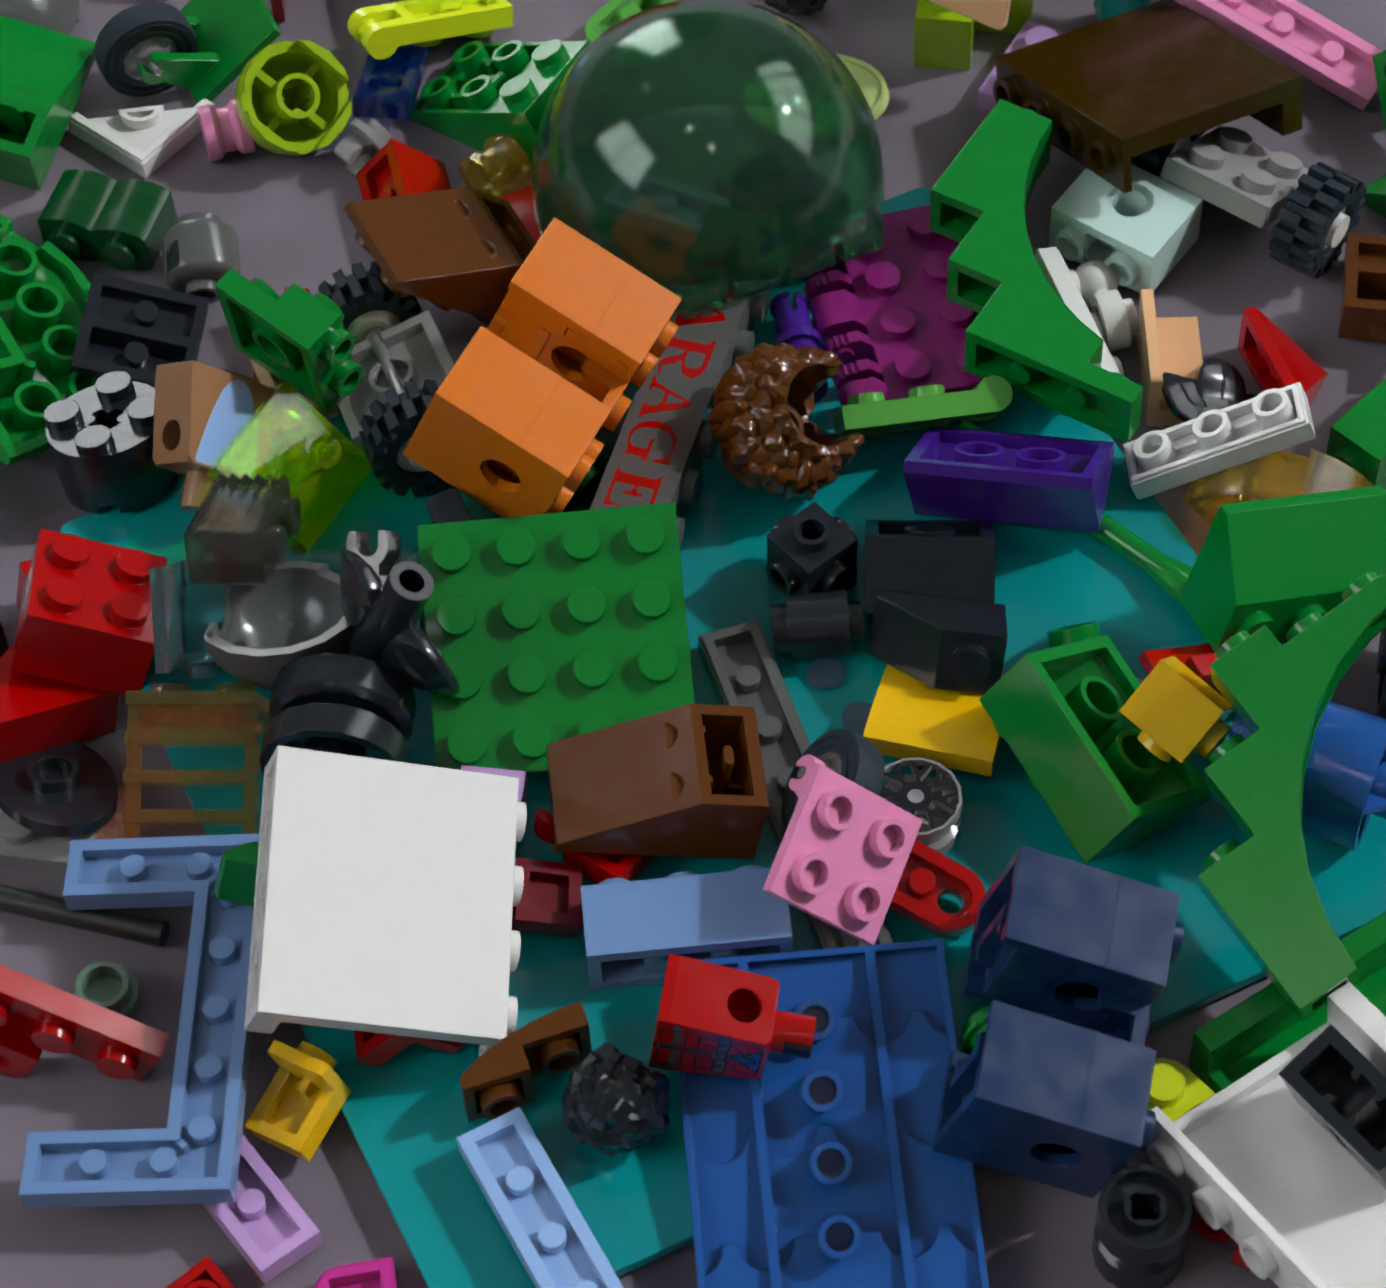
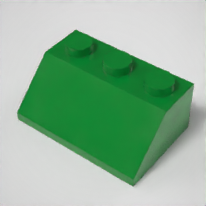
M1382 485L1220 505L1179 598L1214 652L1233 635L1244 630L1252 635L1264 625L1269 628L1280 643H1287L1289 640L1286 638V634L1297 622L1316 611H1319L1324 616L1344 601L1341 597L1342 593L1359 577L1371 571H1374L1377 576L1386 571L1385 489Z
M1108 635L1027 653L979 699L993 720L996 731L1008 743L1028 774L1032 786L1041 794L1064 829L1067 840L1077 849L1085 863L1131 849L1207 803L1213 795L1191 759L1180 763L1174 757L1169 762L1159 759L1137 739L1142 730L1119 712L1121 707L1140 686V683Z

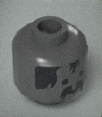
M194 212L179 217L176 220V224L172 225L163 235L164 279L171 290L210 298V303L219 300L215 284L230 268L239 274L241 272L237 233L229 224L222 222L221 218L213 213Z

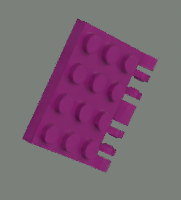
M930 205L837 223H830L822 218L798 222L788 229L786 239L792 257L795 259L796 269L800 272L802 278L806 277L808 279L803 290L805 297L810 301L809 310L815 328L821 335L823 346H825L823 350L826 352L831 350L837 355V359L842 361L841 367L838 368V373L835 377H832L834 386L838 389L837 396L840 406L848 405V397L861 393L884 392L885 400L909 398L908 390L915 387L942 384L944 385L945 393L973 390L983 380L964 371L966 330L979 313L947 300L948 258L960 243L930 231Z

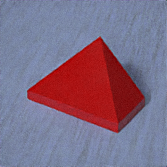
M1255 306L1243 309L1238 350L1260 391L1263 392L1272 388L1280 389L1301 382L1310 408L1328 373Z

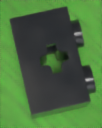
M1330 1024L1278 1074L1296 1101L1386 1189V1077Z

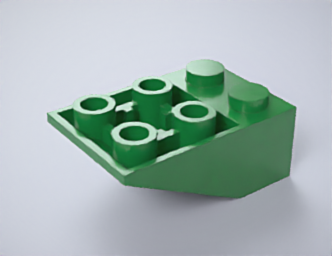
M0 15L1 180L41 190L94 63L95 42Z
M552 39L546 42L511 40L508 42L482 43L481 41H472L455 51L452 56L453 61L437 78L429 81L422 88L421 96L406 112V115L411 121L514 167H556L616 98L617 93L588 41H561L559 39Z

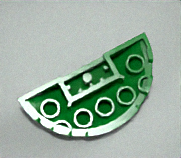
M0 214V461L9 466L49 450L44 411L47 406L53 402L67 399L71 395L95 385L99 377L70 371L82 315L85 311L90 282L69 257L55 245L46 241L41 247L37 246L30 240L15 233L13 221Z

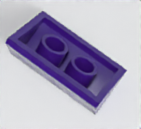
M931 426L905 458L903 474L916 515L1100 532L1115 442Z

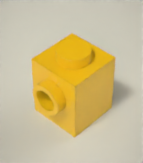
M1171 656L1158 662L1119 712L1142 730L1137 739L1152 754L1164 762H1169L1174 757L1177 761L1183 763L1193 759L1197 753L1204 759L1209 757L1229 735L1231 727L1224 721L1234 709L1224 697L1175 656Z

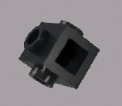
M815 501L796 515L785 516L767 534L766 572L768 581L784 596L845 589L846 592L857 585L858 540L854 531L845 520L840 517L833 518Z

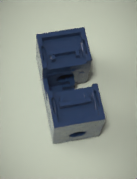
M1024 845L1020 846L978 904L961 994L990 1003L986 1019L987 1028L986 1033L981 1031L978 1034L976 1047L970 1055L956 1050L950 1054L932 1147L933 1151L1089 1198H1093L1101 1190L1112 1174L1125 1168L1127 1162L1137 1152L1143 1153L1146 1151L1151 1141L1156 1121L1155 1112L1148 1110L1156 1050L1145 1047L1144 1044L1150 1025V1005L1165 989L1169 965L1176 959L1183 941L1184 924L1176 921L1180 894Z

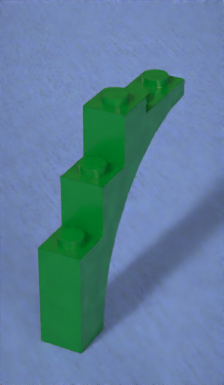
M1371 571L1359 577L1342 593L1341 597L1344 601L1324 616L1319 611L1305 616L1288 631L1286 638L1289 641L1283 646L1269 628L1264 625L1252 635L1244 630L1230 637L1216 650L1214 656L1217 660L1210 664L1213 684L1249 728L1252 735L1246 739L1242 734L1234 735L1220 744L1209 755L1208 760L1212 764L1204 769L1206 784L1248 840L1240 845L1236 839H1231L1211 852L1202 862L1206 870L1198 875L1200 888L1301 1022L1325 1006L1328 995L1348 982L1352 985L1358 982V968L1328 922L1309 872L1302 832L1303 786L1316 729L1339 682L1369 642L1386 628V571L1379 576L1374 571Z

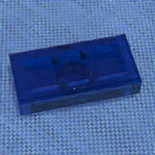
M411 44L398 46L395 53L384 60L373 58L368 53L352 99L353 117L410 120L428 64L427 47Z

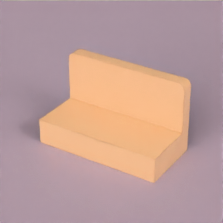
M1141 289L1138 308L1139 332L1136 333L1141 385L1144 386L1142 398L1145 426H1175L1184 422L1173 415L1162 393L1163 373L1168 372L1196 379V374L1203 364L1198 317L1156 318L1153 289Z

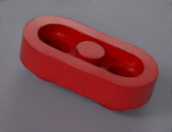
M915 839L889 908L938 935L955 937L963 935L974 928L978 904L986 892L983 883L973 871ZM945 894L954 895L960 900L962 909L957 913H946L938 906L937 899Z

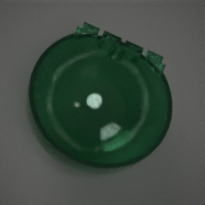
M678 0L648 8L622 20L589 44L563 73L547 101L536 134L531 167L533 204L536 225L540 236H542L554 217L682 298L675 311L680 310L686 318L726 305L727 296L721 283H728V293L737 301L781 285V270L789 281H793L835 266L836 259L831 248L834 244L835 254L843 262L884 248L883 217L880 215L885 196L884 163L878 128L868 101L857 80L839 56L827 44L807 28L772 10L736 0Z

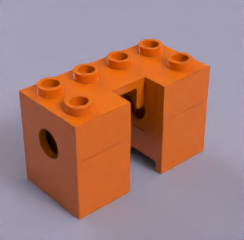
M554 217L508 285L509 291L487 329L483 326L479 327L434 394L403 453L406 457L501 517L563 512L604 447L603 443L595 439L596 434L602 426L611 432L614 431L632 402L631 399L623 395L624 390L629 383H632L639 389L642 387L679 328L669 319L682 298Z

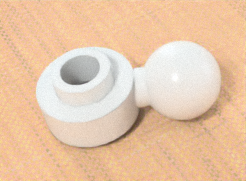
M1099 260L1084 262L1075 270L1080 281L1081 295L1087 307H1091L1092 313H1095L1100 319L1102 338L1109 352L1130 347L1131 334L1139 332V320L1133 300L1131 298L1122 299L1118 291L1117 274L1112 267H1108L1103 261Z

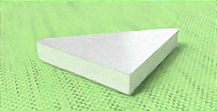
M203 99L193 108L164 111L163 105L119 109V116L87 119L79 113H73L68 126L71 134L146 179L202 131L197 107L210 105L215 108V104L208 99Z

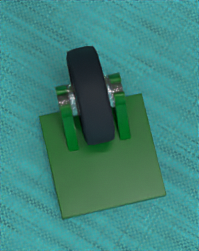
M190 0L180 11L166 3L147 2L126 8L112 17L98 34L94 51L97 65L104 79L117 92L128 96H149L163 92L175 85L190 90L198 104L203 99H208L212 102L241 74L246 63L261 49L271 45L282 33L264 0Z

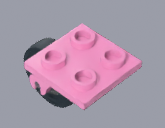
M835 729L820 736L805 750L789 776L781 805L782 821L786 832L764 884L763 891L867 945H875L923 820L879 796L884 779V760L880 750L872 742L855 732Z

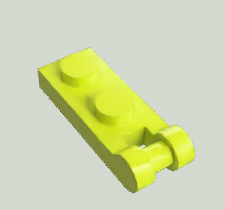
M405 0L357 9L349 17L347 27L352 37L362 44L364 49L373 58L384 60L392 56L398 46L412 44L419 47H431L440 44L442 39L462 35L470 38H483L492 35L494 30L513 27V5L507 0Z

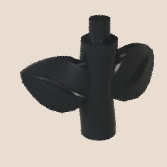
M348 549L340 551L341 606L345 619L350 625L355 627L346 644L347 654L383 664L400 674L411 687L440 694L457 695L460 692V687L456 676L436 645L417 627L425 605L434 590V581L429 571L416 562L401 561L392 567L384 584H382L374 569L358 554Z

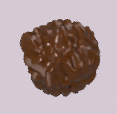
M783 342L775 346L760 343L754 350L749 351L745 355L737 356L735 364L723 373L715 390L716 393L713 397L714 408L708 414V422L712 426L710 430L712 438L720 443L724 467L730 471L731 476L737 477L745 487L752 490L758 487L766 489L771 495L779 496L783 500L796 497L811 501L818 490H822L838 479L837 474L843 472L856 454L857 447L864 444V436L860 433H852L841 437L839 434L827 433L808 420L815 408L814 393L828 378L836 376L838 368L842 364V361L837 359V355L831 350L826 352L808 345L795 349L794 345H787Z

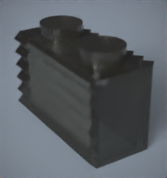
M220 473L214 479L184 534L189 581L191 584L268 585V579H271V574H273L276 565L285 563L288 539H291V535H298L301 528L302 513L300 500L298 497H291L289 479L285 475L281 474L276 479L269 474L264 479L258 473L253 478H250L246 473L241 478H238L232 473L226 478Z

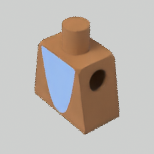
M195 360L157 365L155 374L152 459L157 467L186 476L180 506L182 510L200 515H217L222 487L255 485L260 480L286 403V392Z

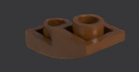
M581 1001L550 1012L510 1033L488 1049L462 1074L459 1081L468 1122L484 1117L495 1119L518 1107L521 1108L522 1105L534 1102L532 1076L541 1073L551 1075L564 1073L577 1066L580 1061L585 1060L590 1052H592L589 1023Z

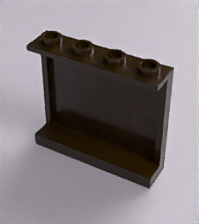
M1160 0L995 57L997 80L993 85V93L996 103L1003 99L1053 120L1051 144L1123 193L1132 191L1131 157L1249 115L1282 136L1302 129V76L1173 0Z

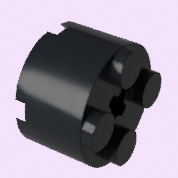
M124 371L108 372L100 376L95 385L85 388L67 399L53 402L44 411L46 438L66 497L73 506L88 513L101 514L99 506L118 505L120 513L142 509L163 498L178 482L177 473L157 467L152 459L155 388L142 382L132 381L131 376Z

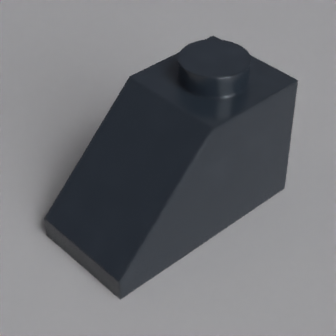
M876 591L869 643L870 655L934 689L985 694L1002 678L1008 639L1005 604Z

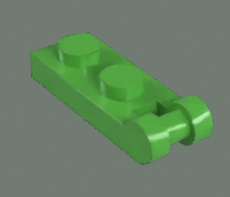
M991 375L980 381L973 390L945 393L944 385L933 384L908 390L909 398L885 400L884 392L856 394L848 397V405L841 406L833 416L835 434H839L841 437L852 433H860L864 438L924 431L928 430L931 426L956 427L965 420H970L974 424L993 421L1009 406L1013 391L1006 379Z

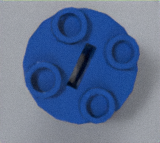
M1330 701L1316 729L1304 777L1302 832L1305 835L1355 851L1361 842L1371 815L1386 819V719ZM1236 713L1229 738L1242 734L1246 739L1252 735V732ZM1213 794L1212 801L1220 803Z

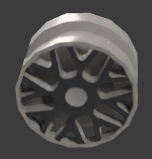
M923 757L903 758L887 764L884 767L883 780L888 783L885 786L882 785L879 796L922 819L923 821L916 840L945 855L955 846V839L958 832L961 831L962 792L955 775L941 763ZM910 766L913 774L903 775L901 767ZM917 766H925L922 770L917 769ZM897 769V775L889 774V772ZM932 769L937 770L936 778L927 776Z

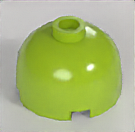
M299 39L296 41L285 40L261 49L244 66L235 86V108L243 127L257 145L274 154L302 156L327 147L344 131L352 113V100L349 101V90L346 85L349 79L345 68L336 57L320 45L309 40Z

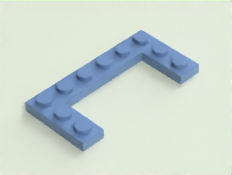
M259 833L71 840L63 889V898L68 910L193 906L167 1128L28 1132L19 1188V1197L25 1208L235 1203L253 1032L244 1031L254 907L217 899L214 889L222 852L235 849L248 842H259Z

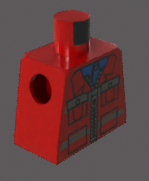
M669 954L657 1013L649 1067L752 1080L762 1078L769 1052L806 1059L810 1058L816 1017L776 1010L780 982L774 978Z

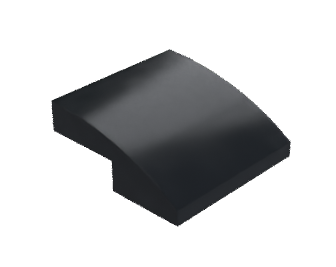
M93 272L70 371L100 377L108 372L124 371L131 376L132 381L142 382L155 388L157 365L197 361L210 298Z

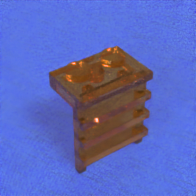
M172 683L150 685V691H126L125 704L128 705L127 730L124 732V743L127 745L126 770H123V783L126 784L125 809H122L124 838H140V825H243L242 834L258 833L260 729H266L270 722L268 711L270 702L258 691H254L253 686L235 683L215 685V691H189L190 686ZM142 747H245L244 770H142ZM141 786H244L243 809H141Z

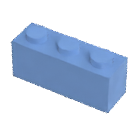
M746 865L730 872L696 874L683 871L670 874L665 878L636 881L624 878H611L599 884L580 886L590 991L663 984L669 954L702 960L793 952L789 904L763 891L771 868Z

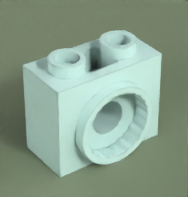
M1131 164L1132 191L1128 193H1123L1086 168L1051 207L1048 247H1057L1063 257L1081 264L1091 260L1103 261L1105 265L1114 269L1117 274L1118 285L1128 287L1140 293L1141 289H1153L1154 291L1198 240L1203 199Z

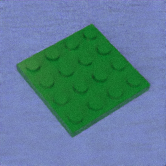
M675 502L417 525L420 565L429 571L434 581V590L424 608L425 633L442 653L456 676L460 687V692L457 695L430 692L436 767L461 770L462 765L527 771V777L548 775L547 744L683 705L695 704Z

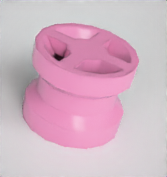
M235 98L230 99L226 106L216 109L210 105L197 107L210 162L222 160L227 152L235 150L243 154L255 152L253 138L243 127L235 108Z

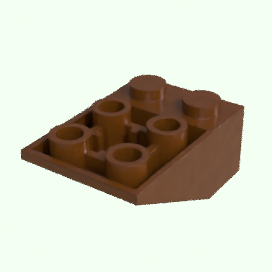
M471 187L349 202L344 208V211L357 230L355 234L357 241L365 250L372 254L382 270L380 277L390 290L402 297L413 295L428 300L444 311H450L452 308L470 314L484 324L492 322L509 291L508 285L536 245V242L509 201Z
M687 704L547 744L546 757L555 851L754 860L769 809L754 707Z

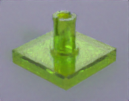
M284 381L273 389L206 474L297 557H300L309 552L372 468L367 456Z

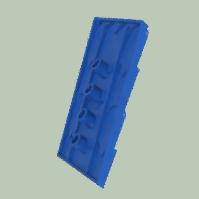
M943 939L702 959L701 961L776 979L780 982L776 1010L815 1016L816 1027L809 1059L769 1052L762 1078L752 1080L678 1071L698 1288H989L973 1162L932 1150L949 1057L954 1050L958 1051Z

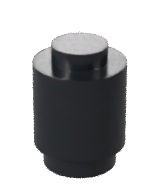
M846 589L785 596V603L770 604L776 655L791 653L792 660L850 654L853 653L852 640L864 639L861 602H848Z

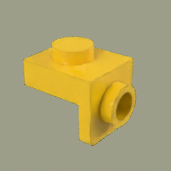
M274 1040L267 1053L280 1067L244 1127L254 1137L310 1162L351 1093V1089L333 1070L337 1061L322 1049L307 1042H301L299 1047L295 1049Z

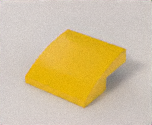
M888 664L878 686L863 733V737L872 742L882 755L901 759L923 757L939 762L946 768L990 777L993 773L1002 738L996 731L993 720L979 700L984 694L934 689Z

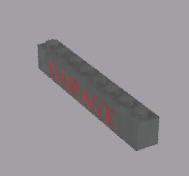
M710 204L675 292L682 300L669 320L679 326L642 387L640 389L637 388L589 510L675 502L679 546H681L685 529V520L682 518L686 505L692 507L696 505L703 480V472L700 470L704 458L713 459L718 447V442L712 438L710 432L712 426L708 422V414L714 408L713 397L716 393L715 390L723 373L735 364V358L753 350L755 335L752 329L755 322L764 323L770 306L771 288L769 284L772 278L780 279L785 268L788 248L787 244L779 243L778 217Z

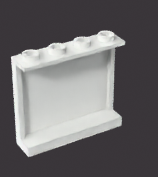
M278 745L264 768L244 1031L272 1034L280 1022L479 1044V1057L493 1045L514 1032L518 1016V1002L515 996H508L510 971L514 972L519 962L521 935L519 931L512 930L513 906L517 907L520 903L524 885L523 867L515 865L516 842H521L524 836L527 821L526 803L518 801L519 778Z
M1348 982L1327 996V1022L1188 1113L1172 1122L1158 1106L1151 1109L1155 1112L1156 1121L1147 1152L1153 1165L1162 1167L1177 1176L1191 1194L1194 1205L1202 1219L1215 1230L1223 1228L1238 1244L1240 1254L1249 1269L1260 1279L1265 1280L1269 1277L1278 1288H1386V1189L1296 1101L1278 1074L1331 1024L1386 1077V1016Z

